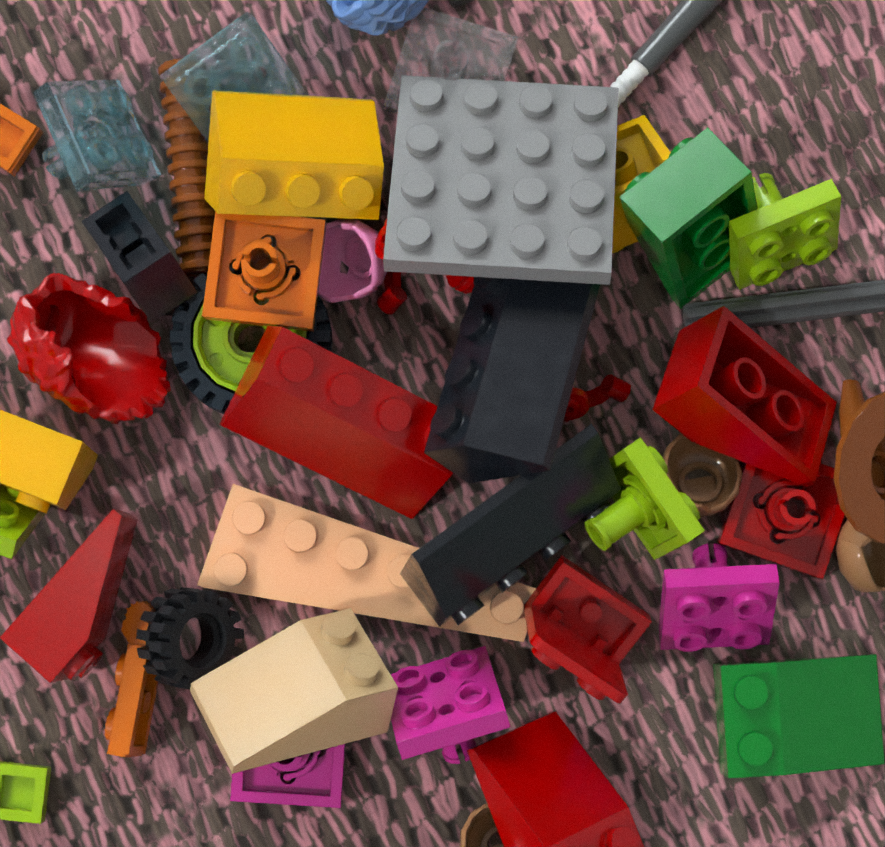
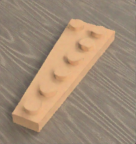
M233 484L197 584L208 589L338 611L351 608L355 614L524 642L527 634L523 605L536 590V588L517 582L502 593L495 585L479 597L485 606L460 625H457L454 619L451 618L439 627L400 575L411 554L417 551L418 547Z

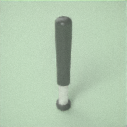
M723 0L680 1L656 31L631 57L632 62L628 68L610 85V87L619 88L618 107L632 93V90H635L638 84L644 80V77H651L666 59Z

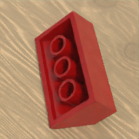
M267 326L219 424L410 519L417 515L453 474V472L424 453L431 430V420L437 410L436 405L280 326Z

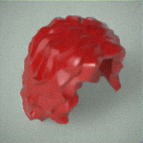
M60 273L46 276L31 294L19 297L10 319L11 333L7 338V342L14 350L19 362L17 365L19 371L30 382L39 385L41 391L47 392L53 399L61 400L77 414H87L94 420L101 418L109 421L111 424L135 420V417L147 419L153 415V408L163 407L165 397L171 391L170 382L167 380L165 369L167 360L161 356L158 348L161 337L159 332L151 329L146 314L142 309L134 306L129 297H116L114 293L93 284L88 285L86 281L75 280L70 276Z

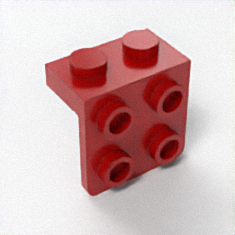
M561 555L523 605L529 641L533 646L531 652L549 668L558 670L562 666L577 676V683L594 698L604 700L607 696L616 703L621 704L628 695L619 664L652 623L651 617L647 612Z

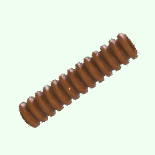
M179 58L164 62L158 67V73L160 77L164 78V81L160 83V91L166 95L161 100L162 109L168 112L163 116V124L169 127V130L164 133L165 141L171 143V147L166 149V156L172 160V163L167 166L168 174L174 176V180L169 182L170 191L176 194L171 199L172 208L177 209V213L172 216L173 224L179 225V230L174 232V239L180 242V246L175 249L176 256L182 258V263L179 265L187 277H198L201 273L191 272L208 271L215 210L204 199L209 128L206 127V124L210 122V112L205 110V107L209 105V97L203 94V91L208 88L207 80L201 77V75L206 73L205 63L193 58Z

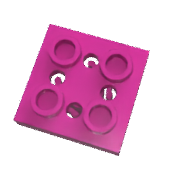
M708 544L697 547L692 553L695 568L664 569L659 618L660 650L678 649L683 652H693L702 648L734 647L736 649H750L757 645H769L780 584L777 564L728 566L727 550L720 544H713L715 559H712L711 563Z
M486 646L473 650L458 651L449 657L420 666H408L391 674L398 686L391 722L402 760L442 748V755L446 762L460 764L455 747L457 744H460L465 761L467 762L470 760L467 750L477 746L474 738L511 727Z
M346 744L325 749V754L321 757H318L321 753L320 750L313 752V755L309 753L232 774L230 801L341 808ZM281 771H295L292 773H286L283 776V779L286 781H289L292 778H296L295 781H293L292 783L284 782L281 778Z

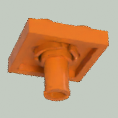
M215 211L202 317L207 320L259 326H280L286 329L314 332L327 226L326 220L291 216L217 214ZM270 237L276 239L275 248L271 246L272 239ZM231 264L234 270H239L241 266L242 273L239 275L233 274L230 270ZM289 267H292V268L289 269L287 278H285L286 273H287V269H288ZM294 267H297L300 270V276L297 280L292 281L296 275ZM258 291H267L263 293H258L256 296V298L259 301L269 299V301L266 304L259 305L254 301L255 294Z

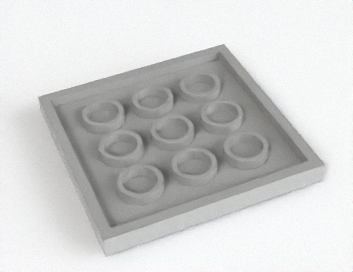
M401 75L383 256L384 271L610 285L619 88Z

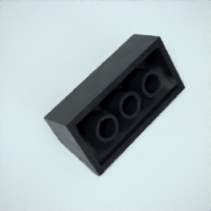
M474 277L473 290L465 316L460 323V333L451 363L445 373V383L436 413L431 420V430L424 453L469 484L550 471L600 284Z
M592 424L556 449L550 471L520 475L411 554L400 575L439 627L451 618L454 619L457 625L466 621L485 606L480 600V596L495 585L502 593L508 590L528 574L523 566L526 562L539 553L545 561L571 542L566 534L579 523H585L588 519L594 518L610 506L609 501L621 488L598 431Z

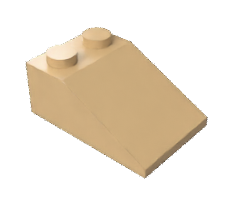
M351 608L300 620L195 680L190 686V692L232 774L387 733L398 690L397 684Z

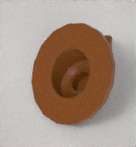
M848 379L842 383L839 408L841 439L836 449L834 471L836 492L840 509L853 528L875 542L885 543V391L865 401L860 383L856 380Z

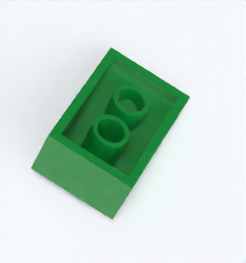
M708 127L695 138L689 137L678 143L671 151L667 160L653 171L643 172L636 176L628 184L625 193L619 196L629 226L670 297L680 309L730 271L729 221L758 209L752 172Z
M876 654L713 664L720 773L725 777L779 776L885 764Z

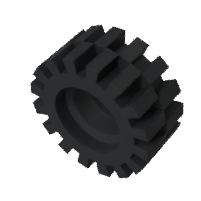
M180 587V589L171 588L164 591L166 598L156 596L150 602L155 608V612H143L140 620L149 624L147 631L137 629L136 639L145 640L146 646L137 648L139 658L149 660L143 667L148 674L156 675L154 680L169 686L190 690L192 682L230 661L231 656L237 657L242 654L243 648L235 647V639H244V629L234 627L233 624L242 619L238 611L229 610L233 603L228 598L220 597L219 593L185 587ZM191 618H196L201 628V641L196 653L186 660L181 654L180 636L185 624Z

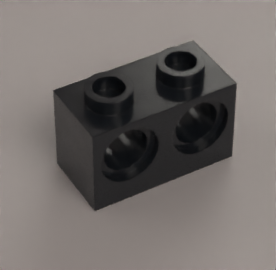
M128 191L82 221L151 323L197 293L170 250Z

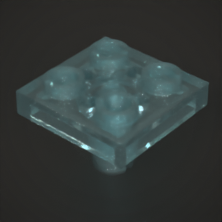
M248 11L159 76L207 142H209L211 114L209 106L211 107L212 90L308 96L256 19ZM259 67H263L266 69L265 78L262 77L263 72Z
M119 79L46 82L33 92L55 142V145L44 150L42 155L43 162H48L56 156L59 157V159L46 166V169L52 176L58 179H65L70 176L76 192L144 185L161 176L153 157L152 147L141 130L133 112L130 97L123 89Z

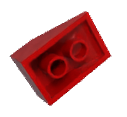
M722 306L679 330L652 410L693 443L808 487L816 482L837 402L729 309Z
M112 509L0 636V639L49 683L67 679L72 681L77 676L82 679L103 656V653L97 647L107 636L137 524V519L130 513Z
M556 711L467 750L504 847H644L629 807Z

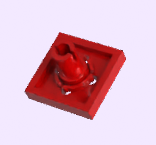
M744 463L739 494L729 505L716 544L822 580L845 516L840 509L834 483L835 468L820 463L815 484L808 487L802 485L801 489L788 488V486L799 487L800 484ZM756 494H762L757 499V504L759 505L763 504L767 499L765 508L758 509L754 506L753 498ZM774 528L784 532L774 534L775 539H784L779 544L774 543L770 538V533Z

